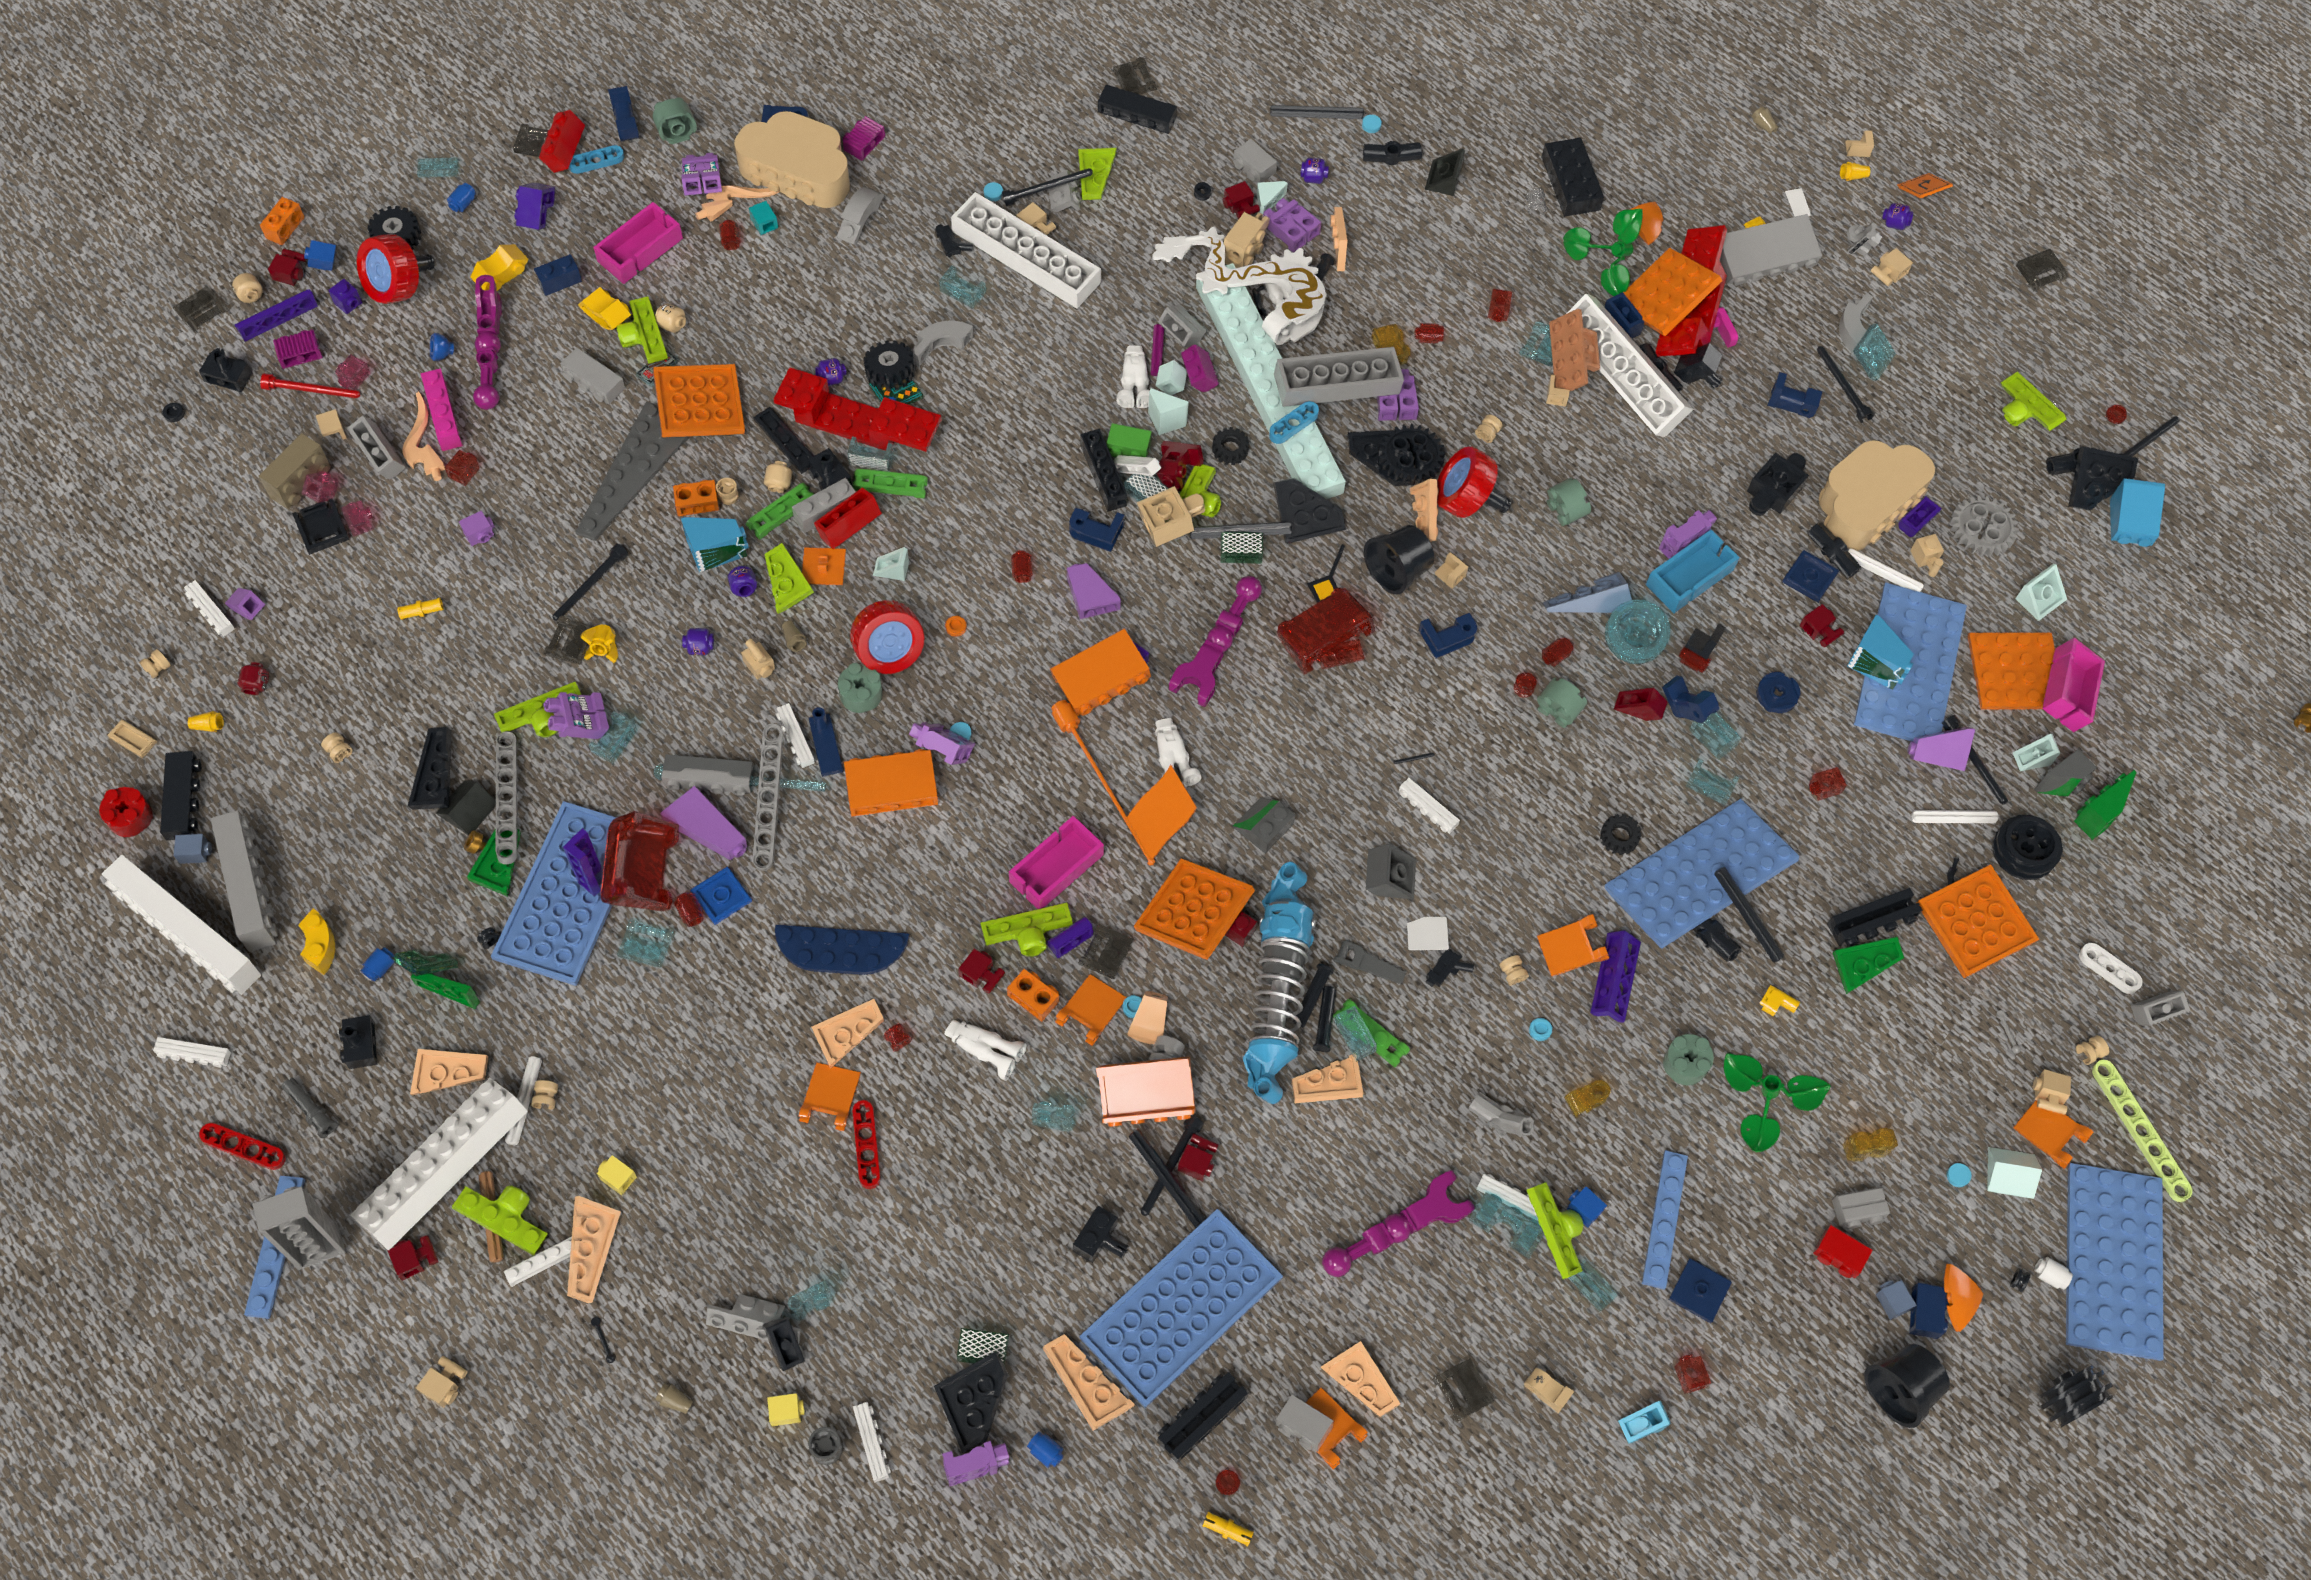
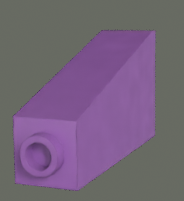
M695 786L660 813L662 821L666 825L729 860L742 856L746 851V847H748L746 839Z

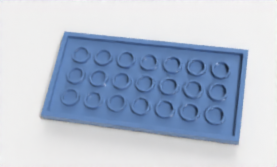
M1885 582L1877 615L1886 622L1913 652L1914 655L1910 662L1914 664L1902 684L1897 683L1893 690L1864 675L1853 725L1912 742L1914 737L1942 732V722L1945 717L1967 605Z
M1739 799L1606 883L1605 889L1662 949L1733 903L1714 875L1716 870L1725 867L1742 893L1746 895L1799 860V855L1742 799Z
M563 801L491 954L492 960L577 986L646 832L645 826ZM582 828L588 832L602 870L595 876L601 890L595 897L578 884L563 849V846Z
M2070 1163L2068 1164L2067 1268L2069 1272L2073 1273V1277L2066 1291V1345L2161 1361L2163 1360L2162 1178Z
M1216 1209L1084 1331L1079 1338L1138 1402L1146 1408L1281 1281L1283 1275Z

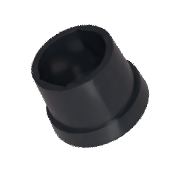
M1405 525L1388 534H1380L1369 539L1364 546V560L1370 575L1388 593L1398 595L1408 589L1415 579L1433 566L1434 551L1429 539L1419 528L1413 525Z
M1909 1344L1889 1358L1875 1362L1867 1367L1864 1373L1865 1384L1869 1394L1890 1419L1907 1428L1917 1427L1928 1416L1929 1410L1950 1388L1949 1376L1944 1366L1929 1350L1917 1344Z

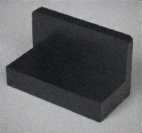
M1718 624L1711 636L1695 628L1685 647L1707 660L1726 627Z

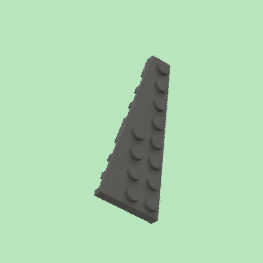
M649 402L644 404L576 529V535L596 541L611 525V522L618 514L625 509L628 503L638 495V492L651 481L669 458L678 451L679 447L691 437H662L658 405Z

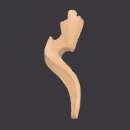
M734 185L721 186L722 192L708 193L706 195L707 199H713L714 201L701 204L702 210L695 214L698 220L707 217L711 222L733 206L732 200L729 199L730 197L763 198L775 195L780 191L774 192L768 188L757 189Z
M417 392L418 415L411 432L404 442L402 452L410 467L414 469L416 463H424L426 475L432 474L434 481H439L442 479L440 471L446 470L444 463L429 444L423 448H418L428 424L429 414L423 397Z

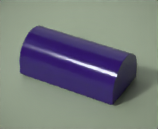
M1925 496L1900 520L1898 524L1899 529L1909 537H1914L1942 508Z
M1086 917L1081 918L1047 941L1048 947L1057 958L1062 957L1093 936L1092 924Z

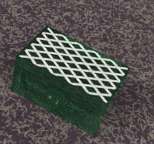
M1221 532L1220 563L1262 564L1263 533Z
M961 1328L957 1362L974 1364L988 1355L998 1352L1005 1366L1009 1334Z

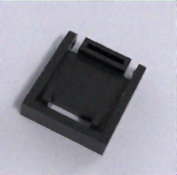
M333 498L329 499V504L332 507L330 509L327 508L325 501L300 509L303 519H300L297 512L292 513L309 555L350 540ZM334 534L336 535L335 537L316 543V541L320 539L326 538Z

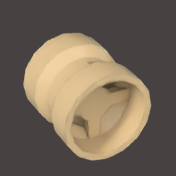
M1486 415L1482 420V425H1479L1475 430L1477 438L1491 443L1496 436L1495 434L1501 430L1502 422L1494 415Z
M722 478L717 482L716 490L719 501L725 505L734 504L739 498L736 482L731 478Z
M158 649L153 651L149 658H144L139 662L142 668L151 675L152 679L157 677L161 670H166L171 666Z
M338 732L328 735L321 744L322 748L330 753V757L335 763H340L345 757H349L353 751L348 743H344V738Z
M1519 955L1511 956L1499 964L1502 972L1506 973V980L1510 986L1523 982L1529 977L1527 970L1522 967V960Z
M2095 1035L2089 1039V1042L2078 1044L2076 1052L2077 1054L2084 1052L2088 1058L2083 1060L2086 1065H2090L2096 1061V1058L2107 1056L2109 1054V1047L2101 1036Z
M544 1080L536 1081L534 1085L536 1093L532 1098L531 1106L541 1109V1104L544 1103L549 1105L548 1109H554L556 1102L554 1095L558 1091V1084Z

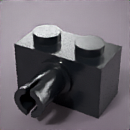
M1710 343L1700 346L1695 354L1680 355L1674 374L1687 384L1704 379L1712 388H1717L1722 382V378L1716 374L1722 354Z
M216 348L209 353L199 370L204 382L241 393L252 375L247 362L241 359L228 358L224 350L221 349L220 351V348Z
M830 448L808 459V473L812 479L817 478L820 482L818 485L821 491L844 478L852 486L851 476Z
M371 1016L342 1019V1028H339L340 1041L343 1042V1049L340 1050L342 1063H345L349 1069L378 1065L375 1022Z
M1097 1206L1073 1243V1252L1093 1263L1100 1251L1105 1248L1122 1259L1129 1245L1112 1236V1232L1118 1224V1217Z

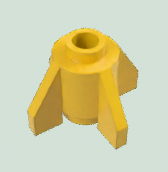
M601 624L582 633L581 639L590 646L585 653L584 659L588 660L594 654L597 656L606 654V658L613 663L617 661L618 651L613 628Z

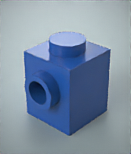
M311 240L310 247H306L304 259H308V267L332 271L336 245Z
M1585 1187L1581 1192L1577 1189L1569 1197L1568 1200L1571 1203L1567 1210L1571 1209L1580 1214L1584 1225L1588 1228L1603 1213L1607 1205L1588 1187Z

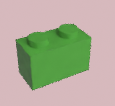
M1112 423L1107 440V447L1111 456L1115 458L1118 455L1147 457L1152 431Z

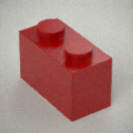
M1830 1225L1825 1230L1813 1254L1818 1256L1817 1259L1822 1264H1831L1838 1268V1272L1842 1276L1855 1279L1863 1270L1873 1250Z

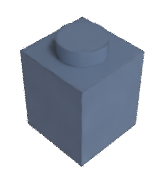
M203 834L175 835L174 857L180 864L207 862V856L212 853V846Z
M1890 1280L1879 1286L1881 1290L1876 1296L1890 1320L1911 1311L1917 1306L1902 1280L1896 1283Z

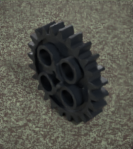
M1403 424L1401 430L1397 426L1394 432L1389 430L1388 435L1383 436L1379 447L1378 456H1380L1379 463L1383 464L1382 469H1389L1388 476L1394 474L1395 481L1402 478L1403 484L1406 480H1409L1410 484L1413 485L1414 480L1421 483L1422 479L1426 481L1430 476L1435 478L1436 473H1440L1445 460L1444 445H1440V438L1435 439V432L1428 434L1429 428L1423 431L1421 430V425L1415 429L1413 424L1410 425V428Z

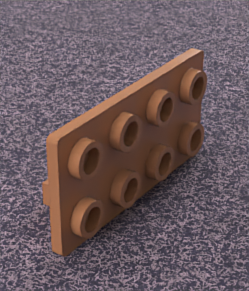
M1575 309L1549 323L1555 388L1570 391L1588 384L1587 370L1595 372L1600 369L1597 332L1583 327L1582 310Z

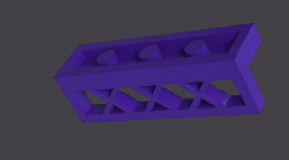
M307 289L234 325L244 342L318 307L311 290Z
M582 828L563 846V849L578 884L595 897L601 891L595 876L602 870L588 832Z
M1625 930L1607 933L1605 947L1609 959L1601 961L1590 1012L1598 1017L1608 1015L1621 1023L1625 1022L1641 945L1639 940ZM1628 943L1632 944L1631 953L1628 949ZM1624 962L1627 965V973L1624 970ZM1620 982L1622 983V986H1623V992H1622V994H1621V990H1620V987H1619V986H1620ZM1616 1002H1617L1618 1007H1619L1618 1013H1617L1616 1011H1614V1010H1615Z

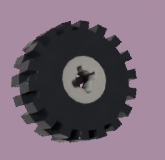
M388 206V210L384 211L382 208L379 210L380 214L374 213L372 215L374 220H369L370 225L367 228L370 237L394 234L403 238L412 250H414L413 245L418 246V240H421V229L412 211H408L405 207L401 210L400 206H395V209Z
M886 340L885 344H881V342L876 343L877 347L871 346L870 352L866 351V357L863 359L868 382H871L874 388L878 386L879 390H882L883 387L886 388V391H891V388L899 390V386L904 388L907 386L906 382H912V377L916 375L914 355L909 346L905 347V343L901 342L898 344L896 340H893V343H889V340Z

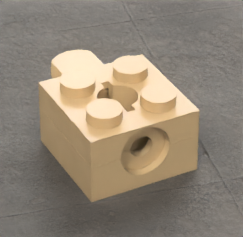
M1245 212L1242 214L1224 238L1225 264L1233 263L1236 268L1252 265L1255 254L1259 255L1263 250L1264 244L1262 241L1270 221L1269 217H1263V214L1259 212L1255 217Z
M1175 486L1137 502L1140 517L1156 547L1194 531L1191 518L1205 512L1204 500L1201 495L1194 494L1181 499Z

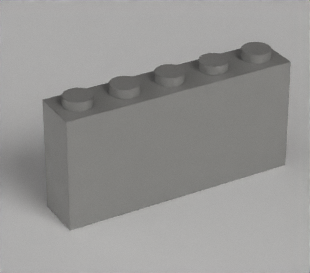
M1808 214L1727 233L1720 262L1727 275V285L1734 283L1735 286H1738L1749 279L1758 281L1766 275L1775 277L1786 270L1788 273H1791L1803 266L1812 268L1817 265V262L1822 257V253Z

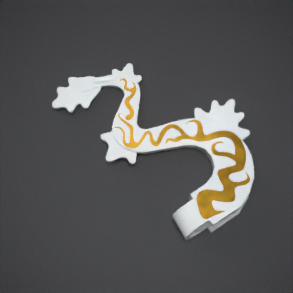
M1211 227L1208 232L1200 231L1199 235L1189 237H1164V244L1155 245L1156 252L1153 253L1152 258L1154 260L1164 259L1166 262H1171L1173 257L1183 259L1192 245L1210 247L1211 251L1205 263L1204 272L1196 274V279L1203 282V293L1217 290L1222 294H1227V287L1273 283L1283 287L1289 294V297L1276 304L1275 310L1265 318L1262 324V329L1277 345H1282L1289 340L1295 343L1315 330L1322 318L1326 298L1325 288L1321 280L1316 276L1318 268L1308 266L1312 262V257H1304V250L1302 248L1297 249L1294 253L1286 249L1284 257L1272 254L1271 261L1228 269L1225 266V245L1223 242L1225 236L1218 235L1215 227Z

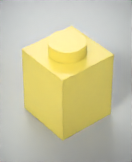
M613 1155L600 1164L597 1172L600 1180L621 1196L637 1178L632 1169Z
M797 1393L767 1397L771 1426L801 1422L800 1415H805L804 1401L799 1400Z

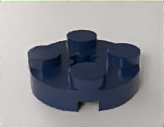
M1772 672L1765 675L1759 682L1756 690L1759 703L1768 712L1786 713L1791 711L1796 706L1800 697V687L1796 680L1792 677L1789 679L1781 672ZM1775 689H1777L1779 692H1783V694L1781 696L1775 695Z

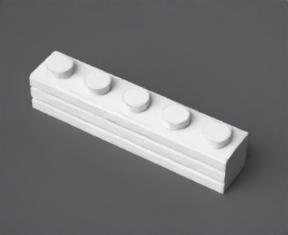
M1118 455L1113 460L1118 473L1153 476L1161 469L1156 458Z
M196 580L184 587L187 598L189 600L193 599V605L201 609L199 612L203 617L207 616V622L211 626H215L214 630L218 635L221 634L224 637L234 630L230 621Z
M790 704L778 707L776 717L778 721L781 720L782 731L787 733L785 736L787 742L792 744L790 748L793 754L796 753L797 757L795 760L797 764L801 765L802 768L814 764V758Z
M1410 778L1400 786V795L1403 798H1408L1412 806L1420 808V812L1423 815L1427 814L1434 824H1439L1443 832L1450 834L1459 825L1460 820Z
M157 1037L153 1049L157 1057L160 1058L168 1056L176 1061L185 1059L189 1063L199 1061L202 1065L211 1063L219 1068L222 1065L227 1066L231 1054L227 1048Z
M1483 1174L1476 1190L1538 1221L1528 1194L1524 1195L1519 1189L1511 1188L1507 1183L1495 1180L1490 1174Z
M572 1237L505 1270L504 1274L510 1286L513 1287L569 1258Z
M868 1402L853 1406L874 1483L887 1479L891 1471L889 1464L885 1465L884 1459L887 1457L885 1450H881L880 1447L882 1440L881 1436L876 1433V1429H878L876 1420L873 1421L871 1416L874 1414L872 1405L869 1406Z

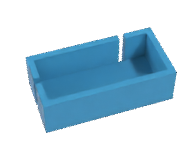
M1709 530L1653 570L1649 575L1646 586L1673 613H1676L1687 605L1689 601L1691 602L1734 571L1740 557L1728 545L1724 546L1720 557H1718L1717 555L1724 542L1712 530Z

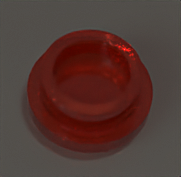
M2113 405L2106 411V417L2111 423L2121 424L2127 417V411L2121 405Z
M1224 1470L1217 1475L1215 1485L1221 1494L1229 1496L1236 1493L1239 1489L1240 1479L1234 1471Z

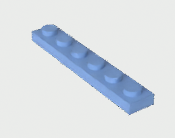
M1666 1150L1663 1154L1642 1284L1664 1290L1667 1285L1688 1158L1686 1155Z
M280 1176L275 1196L284 1193V1190L290 1187H304L305 1179ZM265 1237L244 1315L270 1319L285 1256Z

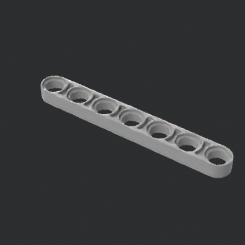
M774 723L768 724L764 728L762 735L753 847V864L760 871H767L773 866L775 855L784 734L781 727ZM776 729L779 731V736L773 740L767 737L768 732ZM770 750H775L778 755L776 759L768 760L766 759V753ZM768 771H774L776 777L773 781H766L764 774ZM772 792L774 799L771 802H764L762 800L764 793ZM764 813L772 814L773 819L770 823L765 824L761 822V816ZM763 834L771 836V841L767 845L759 843V838ZM762 855L769 857V863L766 866H759L757 864L758 858Z
M508 731L500 733L496 738V855L498 861L502 864H511L517 859L516 736ZM505 739L513 741L509 746H503L501 742ZM504 757H511L513 759L509 764L501 763ZM505 775L513 777L509 782L501 781V778ZM510 793L513 795L510 800L504 801L501 799L503 794ZM504 812H511L513 814L509 819L501 818ZM506 830L513 832L508 838L500 836ZM505 849H510L513 851V853L508 857H503L500 855L501 852Z

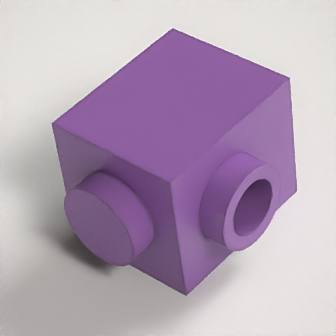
M482 510L459 521L461 529L471 546L478 543H486L494 536L492 529L495 526L489 516L485 517Z

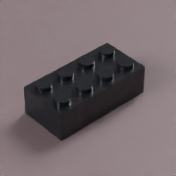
M1582 138L1545 143L1541 158L1563 216L1567 217L1600 211L1604 195Z

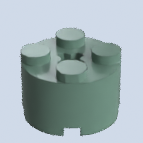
M680 97L655 104L653 121L661 139L668 141L669 144L689 140L690 135L693 132L695 133L697 124L688 104Z
M1572 477L1547 490L1549 500L1546 501L1551 511H1557L1559 514L1557 519L1562 526L1569 525L1591 513L1590 502L1586 503L1584 499L1587 494L1577 479L1574 478L1572 480Z
M852 663L840 674L838 679L839 696L846 709L855 713H864L879 705L882 699V686L880 675L876 670H870L863 664Z
M1555 677L1538 696L1537 702L1540 705L1538 711L1545 716L1551 714L1556 718L1555 722L1565 728L1567 725L1572 724L1587 705V699L1585 696L1582 699L1578 695L1581 691L1572 683L1562 678L1556 681Z
M1693 1034L1676 1037L1663 1057V1067L1667 1075L1681 1085L1688 1086L1700 1082L1713 1065L1714 1055L1709 1041Z

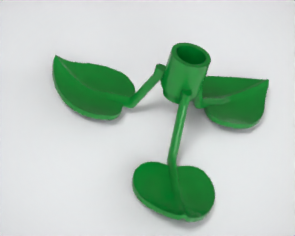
M1642 209L1623 210L1615 216L1613 230L1619 235V241L1613 245L1589 244L1591 234L1582 227L1569 230L1563 237L1564 247L1574 260L1584 259L1588 254V247L1611 249L1612 254L1618 257L1617 260L1611 263V269H1605L1601 274V285L1612 296L1626 292L1629 287V270L1624 265L1617 263L1633 253L1632 242L1638 237L1642 225Z
M1727 1053L1724 1059V1073L1733 1089L1747 1092L1752 1085L1755 1087L1762 1085L1761 1092L1766 1097L1763 1116L1750 1115L1741 1124L1742 1138L1754 1152L1768 1150L1779 1138V1123L1774 1119L1766 1118L1770 1101L1778 1097L1780 1090L1787 1097H1792V1102L1796 1108L1803 1111H1812L1822 1104L1831 1087L1829 1083L1819 1078L1800 1075L1788 1081L1787 1086L1791 1092L1789 1093L1779 1077L1768 1075L1761 1079L1763 1069L1756 1059L1750 1056L1733 1055Z

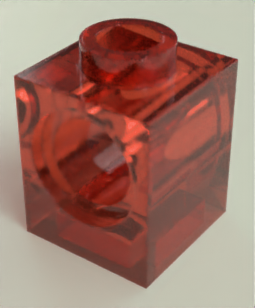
M1492 290L1487 318L1496 322L1507 321L1512 297L1511 291Z
M458 450L444 467L448 478L463 486H466L480 469L477 458L472 453H465L461 450Z
M1838 767L1814 774L1809 782L1810 792L1812 795H1816L1818 801L1842 794L1847 786Z
M1690 1354L1679 1358V1362L1674 1368L1684 1394L1705 1389L1711 1384L1701 1355L1693 1358V1355ZM1692 1368L1696 1372V1378L1690 1377L1686 1369Z

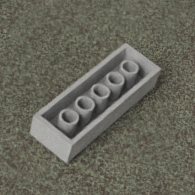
M1394 347L1277 359L1274 370V377L1283 407L1302 405L1308 401L1322 403L1400 394L1404 381Z
M238 810L211 818L236 935L249 952L275 945V937L278 936V930L275 923L272 924L270 917L274 916L271 904H267L266 898L269 897V891L266 884L262 883L261 878L265 877L263 867L258 865L257 859L261 858L257 845L254 846L253 840L256 839L255 831L252 826L249 827L247 818L242 817Z
M302 1186L287 1188L284 1190V1193L276 1196H264L258 1202L252 1204L259 1232L298 1270L346 1253L339 1226Z

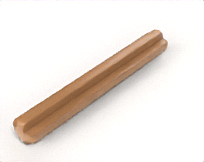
M491 1171L481 1172L479 1175L481 1195L491 1201H495L493 1173ZM485 1228L489 1261L492 1263L500 1262L504 1258L501 1237Z

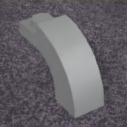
M867 187L858 189L844 209L841 216L843 221L836 238L856 245L867 218L871 213L877 212L884 194Z
M1868 293L1862 299L1858 298L1855 303L1849 301L1839 322V333L1844 345L1857 357L1868 345L1872 333L1867 331L1860 321V317L1867 310L1873 299V296Z
M941 321L927 326L917 334L918 344L912 349L915 364L920 366L933 350L941 346H954L963 350L974 337L973 326L960 321Z

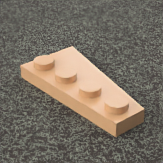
M576 1196L574 1203L567 1296L586 1303H592L621 1211L581 1196Z
M1065 1334L1044 1345V1352L1093 1431L1135 1406L1130 1399H1127L1120 1392V1389L1114 1383H1111L1102 1374L1103 1372L1097 1366H1094L1086 1358V1355Z

